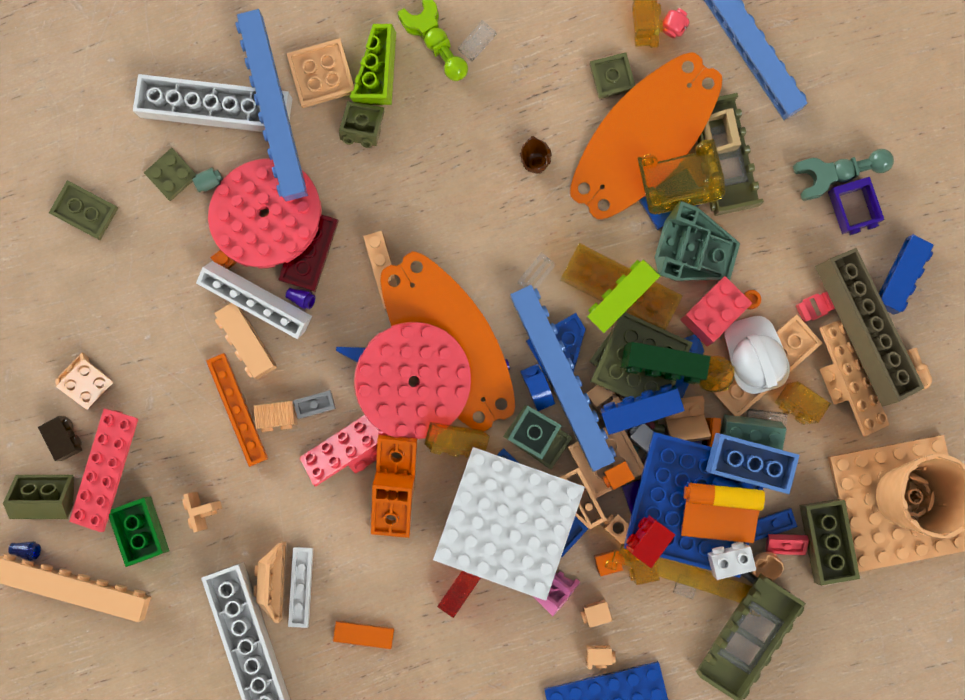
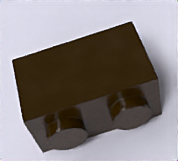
M57 416L38 427L54 461H64L82 451L80 446L82 442L74 434L71 420L65 416Z

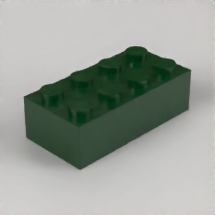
M630 342L624 345L621 368L626 369L627 373L637 374L645 372V376L648 377L663 375L665 380L676 381L684 379L683 383L700 384V381L707 380L711 356Z

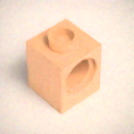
M615 513L614 516L610 514L606 518L607 520L604 522L606 525L603 528L623 545L629 524L618 514ZM617 522H620L623 527L619 533L613 531V525Z
M605 599L583 606L584 611L581 612L584 624L588 623L589 628L612 621Z

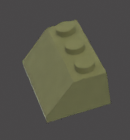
M15 475L3 502L9 519H68L73 506L74 476Z

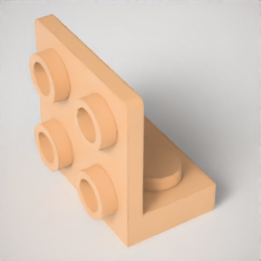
M83 352L55 379L56 387L85 409H88L113 384L109 377L89 362L88 356Z
M703 395L681 398L685 411L664 417L669 435L691 442L711 439L704 416L705 401Z

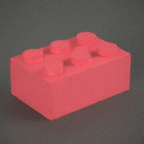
M724 276L680 320L708 347L733 324L752 302Z

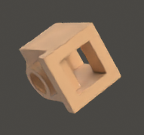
M610 645L586 646L588 669H592V665H595V668H607V665L615 663V651H612Z

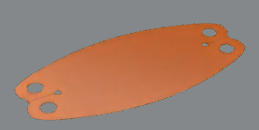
M690 52L672 59L636 84L610 110L590 139L572 179L570 188L572 199L578 203H585L589 207L592 216L596 219H605L625 210L655 189L683 161L704 130L721 91L722 75L714 68L708 69L705 67L702 58L696 53ZM685 61H691L694 64L692 72L685 73L682 70V64ZM707 77L714 80L713 88L705 89L702 86L703 79ZM688 83L692 84L690 88L687 87ZM583 182L590 186V191L587 194H581L578 191V186ZM603 184L605 188L600 189V185ZM602 199H606L610 203V207L606 211H601L598 208V202Z
M412 251L403 257L400 265H390L384 268L381 272L380 282L391 326L406 322H421L433 325L450 334L466 354L471 372V386L467 402L457 418L470 428L484 432L492 427L495 419L504 420L512 416L515 410V397L506 361L491 327L468 294L441 267L418 252ZM413 261L422 263L423 269L420 273H414L411 270V263ZM391 275L399 276L400 284L398 286L392 287L388 283ZM411 283L415 284L414 288L410 287ZM482 397L486 399L485 402L481 401ZM499 398L505 399L507 401L506 409H497L495 406L496 400ZM481 411L485 415L482 423H477L473 420L475 412Z

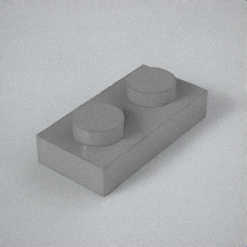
M331 390L293 400L298 419L336 409Z

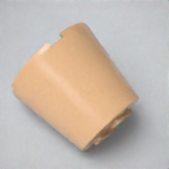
M932 454L888 471L880 479L876 489V501L880 512L889 522L935 538L957 536V534L965 530V464L949 455Z

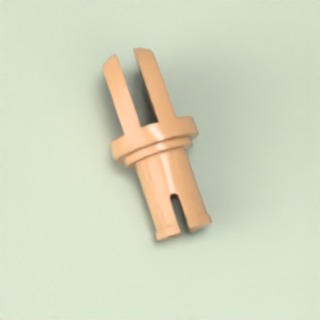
M917 348L906 350L924 386L922 390L929 388L932 384V377L928 365L922 364Z

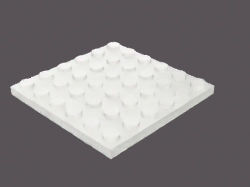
M473 447L433 560L546 601L585 486Z

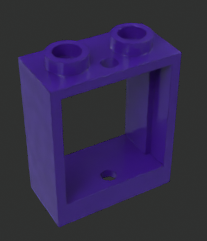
M870 177L833 187L828 191L842 234L849 233V235H854L861 232V229L865 227L870 230L879 227L878 223L885 220ZM862 190L871 220L849 226L840 196Z

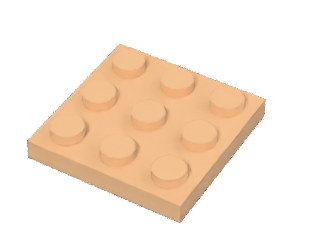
M340 38L286 53L302 108L351 95L354 83Z
M606 427L603 428L608 437L605 441L608 447H613L617 457L614 458V463L592 472L579 442L568 446L595 499L612 490L611 487H606L602 479L604 477L603 472L626 461L634 478L643 473L644 465L625 430L608 435Z

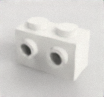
M736 542L731 544L732 547L713 548V552L707 553L713 577L720 580L756 571L751 546L746 543L744 544V542Z

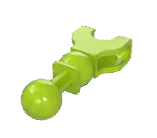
M422 0L424 10L418 15H411L404 8L398 11L399 20L407 33L421 36L426 47L433 51L434 56L440 55L445 62V75L452 81L462 80L467 75L468 65L463 58L454 56L449 48L451 46L447 34L439 28L437 23L439 13L436 3L433 0Z

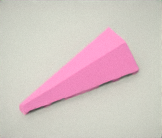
M559 571L555 573L547 600L534 598L554 616L580 584V581L577 579L573 581Z

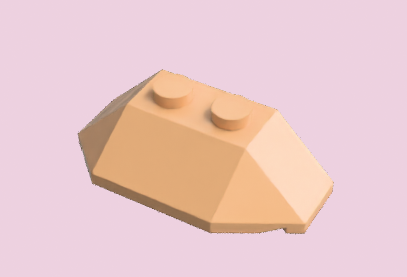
M286 541L278 543L258 562V565L255 566L254 572L255 577H257V585L254 586L253 591L256 603L274 623H279L283 618Z

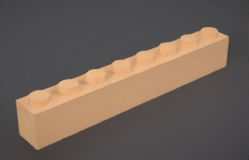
M5 553L4 556H0V584L135 622L145 619L151 596L145 595L146 592L134 590L133 592L127 590V587L123 585L112 586L108 585L109 582L105 580H90L88 575H72L70 570L60 569L58 571L48 564H41L40 566L34 564L35 561L30 559H16V556L13 554Z

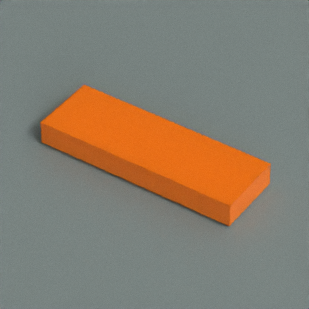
M336 621L333 642L392 649L394 628Z

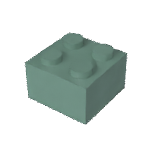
M527 405L507 440L542 460L562 425Z

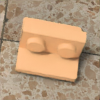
M198 492L184 494L183 506L189 513L188 524L190 529H193L194 533L208 529L205 517L217 514V510L222 509L221 502L201 505Z

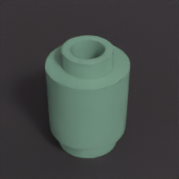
M212 167L197 174L192 180L198 192H206L221 185L220 181L223 178L219 170H214Z

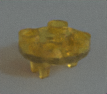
M711 356L707 380L700 381V388L709 392L728 390L735 377L734 367L731 362L725 357Z

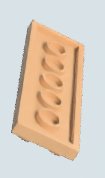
M798 315L793 316L776 331L789 361L790 372L823 344ZM733 370L710 389L733 416H741L768 392L765 391L758 394L745 392L736 383Z

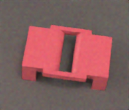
M827 291L820 295L815 294L802 300V303L795 305L803 322L816 320L835 309ZM814 298L822 315L817 316L809 299Z

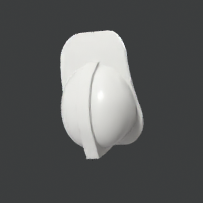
M752 316L733 322L725 331V340L734 378L738 386L747 393L758 394L784 385L789 377L790 366L773 324L762 316Z

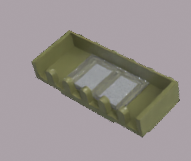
M738 93L719 96L712 111V114L733 108L741 146L738 150L708 155L703 131L697 140L698 156H701L703 162L701 163V170L707 179L705 187L711 198L709 204L715 216L759 207L764 202L763 199L758 198L757 190L759 189L758 181L754 182L753 177L755 166L754 163L750 164L748 157L751 150L744 140L746 128L741 127L740 123L742 111L737 109L735 102L738 98ZM723 119L709 121L714 147L727 145L728 141Z
M760 573L696 670L699 677L734 700L745 699L750 692L752 684L759 680L760 672L764 666L770 663L774 651L780 648L785 634L792 630L795 619L803 613L806 603Z

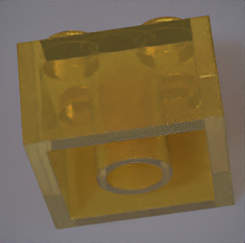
M798 381L788 383L775 401L781 411L786 414L790 412L796 416L794 419L803 425L805 423H819L831 405L830 402Z

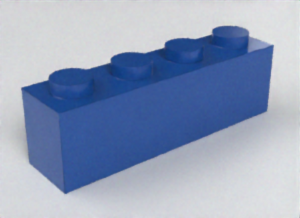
M914 234L905 239L879 291L887 312L895 315L906 309L908 305L907 299L915 291L917 279L924 273L925 268L923 266L933 255L931 250L934 244Z
M666 384L661 386L660 390L642 392V396L639 397L629 396L622 399L623 402L605 404L604 408L600 410L608 435L685 411L676 385Z

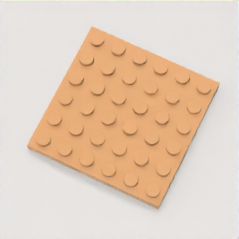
M944 435L828 457L837 499L845 500L859 572L965 551V530L951 538L927 536L889 522L880 512L876 501L877 485L888 471L927 455H948Z

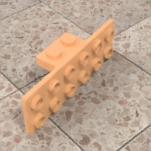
M841 320L820 327L821 334L834 363L820 368L833 404L849 400L863 436H868L889 426L887 415Z

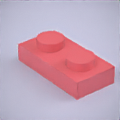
M768 534L765 550L774 554L806 555L809 539L807 535Z

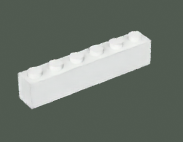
M214 261L202 267L196 284L296 339L306 331L312 318L310 314Z

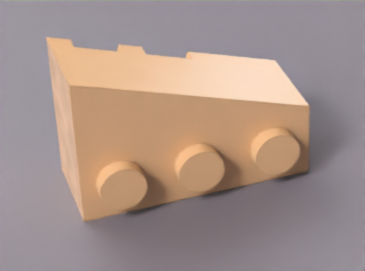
M579 467L559 476V478L585 486L575 516L588 529L607 520Z

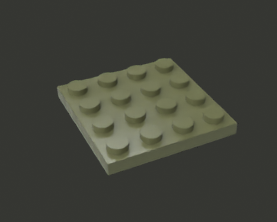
M625 312L617 320L590 382L625 398L629 396H634V398L642 396L641 393L648 390H653V392L660 390V387L666 384L675 385L676 381L665 380L663 375L648 377L645 376V372L637 374L627 373L626 369L621 368L624 345L636 342L689 352L692 342Z

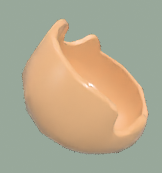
M761 552L754 557L756 571H752V573L757 578L760 573L772 581L781 576L784 566L777 555L772 552Z

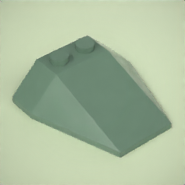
M679 201L664 222L655 254L657 271L661 276L674 281L721 280L724 276L730 280L740 243L698 207Z

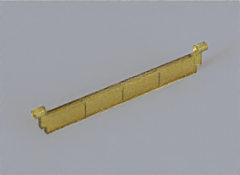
M621 544L620 551H614L612 561L607 560L605 564L606 568L616 570L619 563L739 603L743 597L745 598L752 587L729 578L717 580L711 572L661 557L650 568L632 555L628 549L624 548V544ZM750 609V615L761 616L758 612Z

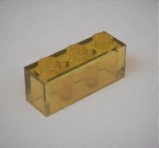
M430 422L424 445L434 454L440 455L442 452H445L453 457L465 455L466 458H469L473 447L486 451L490 436L482 430Z

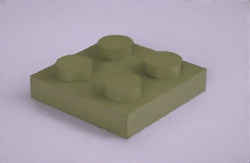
M626 52L590 61V68L599 99L629 92L635 86Z
M173 148L168 150L144 172L169 201L173 200L193 182L192 178H195L197 175Z

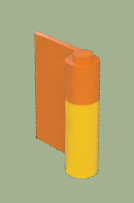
M689 483L688 487H684L686 503L681 536L754 543L759 510H763L765 503L764 490Z

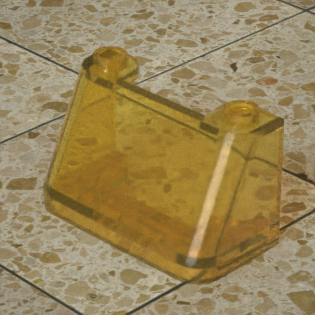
M714 139L701 141L695 148L696 153L659 162L657 157L651 154L637 158L650 213L661 214L672 211L679 201L695 206L716 201L725 196L724 175Z

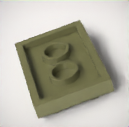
M67 180L49 214L101 240L118 207Z
M526 405L522 408L514 422L511 424V426L503 436L504 438H509L514 427L519 421L521 415L526 409ZM559 429L542 460L526 450H522L549 469H552L573 437Z

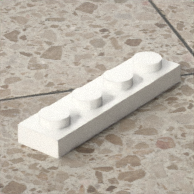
M293 547L288 627H309L314 548Z

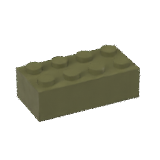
M834 499L799 505L804 532L809 539L807 548L814 583L822 586L860 579L845 500Z

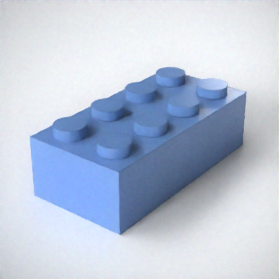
M715 433L706 471L790 494L800 455Z

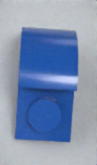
M538 364L520 371L537 411L555 404L550 387Z

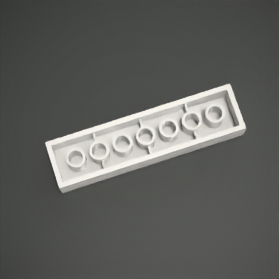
M138 74L133 112L140 118L258 132L265 130L264 123L261 124L258 112H261L254 100L253 94H256L254 87ZM282 91L290 120L292 97L288 91Z
M244 562L202 577L201 579L241 699L290 700L259 605L256 603V597H254L253 588Z

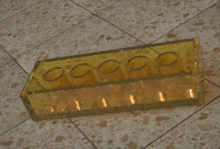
M579 243L560 280L603 301L602 295L609 288L613 291L618 285L616 281L623 274L627 276L632 270ZM654 282L626 312L666 330L683 295Z

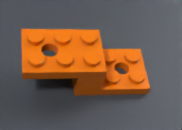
M378 435L376 474L372 485L371 534L410 537L418 438H395L393 436ZM397 452L401 454L402 457L398 459L394 458L392 456V453ZM393 515L396 519L389 520L386 516Z

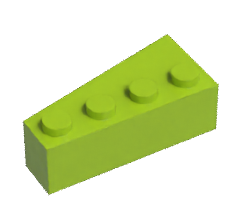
M392 24L372 25L366 44L367 49L364 57H362L360 71L356 76L355 86L350 95V99L353 102L368 105H392L396 31Z
M644 259L641 262L637 260L630 267L632 271L627 276L623 274L616 281L617 287L613 291L609 288L602 295L604 300L599 305L595 303L588 310L590 314L587 317L603 333L661 276Z

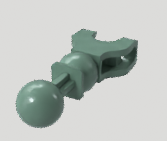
M877 149L871 153L868 159L857 162L855 157H852L850 160L839 159L835 163H824L818 158L797 162L793 166L794 172L796 174L807 173L813 179V186L805 189L800 194L801 199L806 201L819 198L829 189L830 185L836 182L845 183L859 176V172L872 170L876 173H885L892 168L894 157L886 149Z

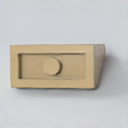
M733 108L711 114L703 130L708 155L738 150L741 146ZM723 119L728 144L715 148L709 121Z

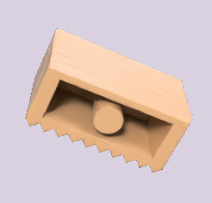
M293 401L254 406L256 429H261L262 432H271L273 427H281V430L292 429V425H297Z

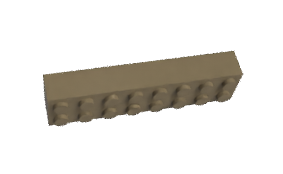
M857 248L816 265L815 268L882 407L900 402L924 389Z

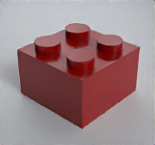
M649 515L640 521L638 531L629 536L626 541L628 544L626 548L632 555L652 568L675 537V534Z

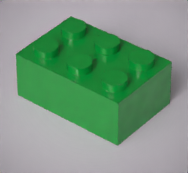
M143 497L111 509L109 520L125 567L170 551L151 497Z

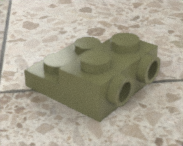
M347 101L339 129L340 140L349 145L353 144V142L361 143L366 148L377 146L384 116V107Z

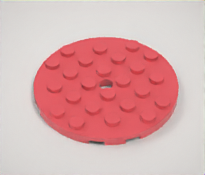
M258 159L247 162L235 168L220 182L221 185L217 186L210 201L208 223L215 243L226 256L243 266L263 269L273 268L275 265L284 262L288 263L307 249L319 229L318 224L322 208L317 189L303 170L302 173L308 196L290 201H285L282 196L279 197L276 185H279L278 178H274L272 172L274 162L270 159ZM268 209L269 214L266 217H261V210Z
M406 322L393 325L391 328L376 335L360 355L354 376L355 395L364 415L376 428L395 438L423 439L446 429L462 412L471 386L469 362L459 343L444 330L421 322ZM417 376L419 382L413 387L410 386L409 378Z

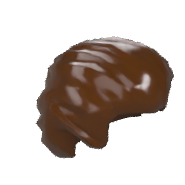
M531 136L522 146L520 152L521 162L528 172L540 174L551 163L552 153L546 142Z

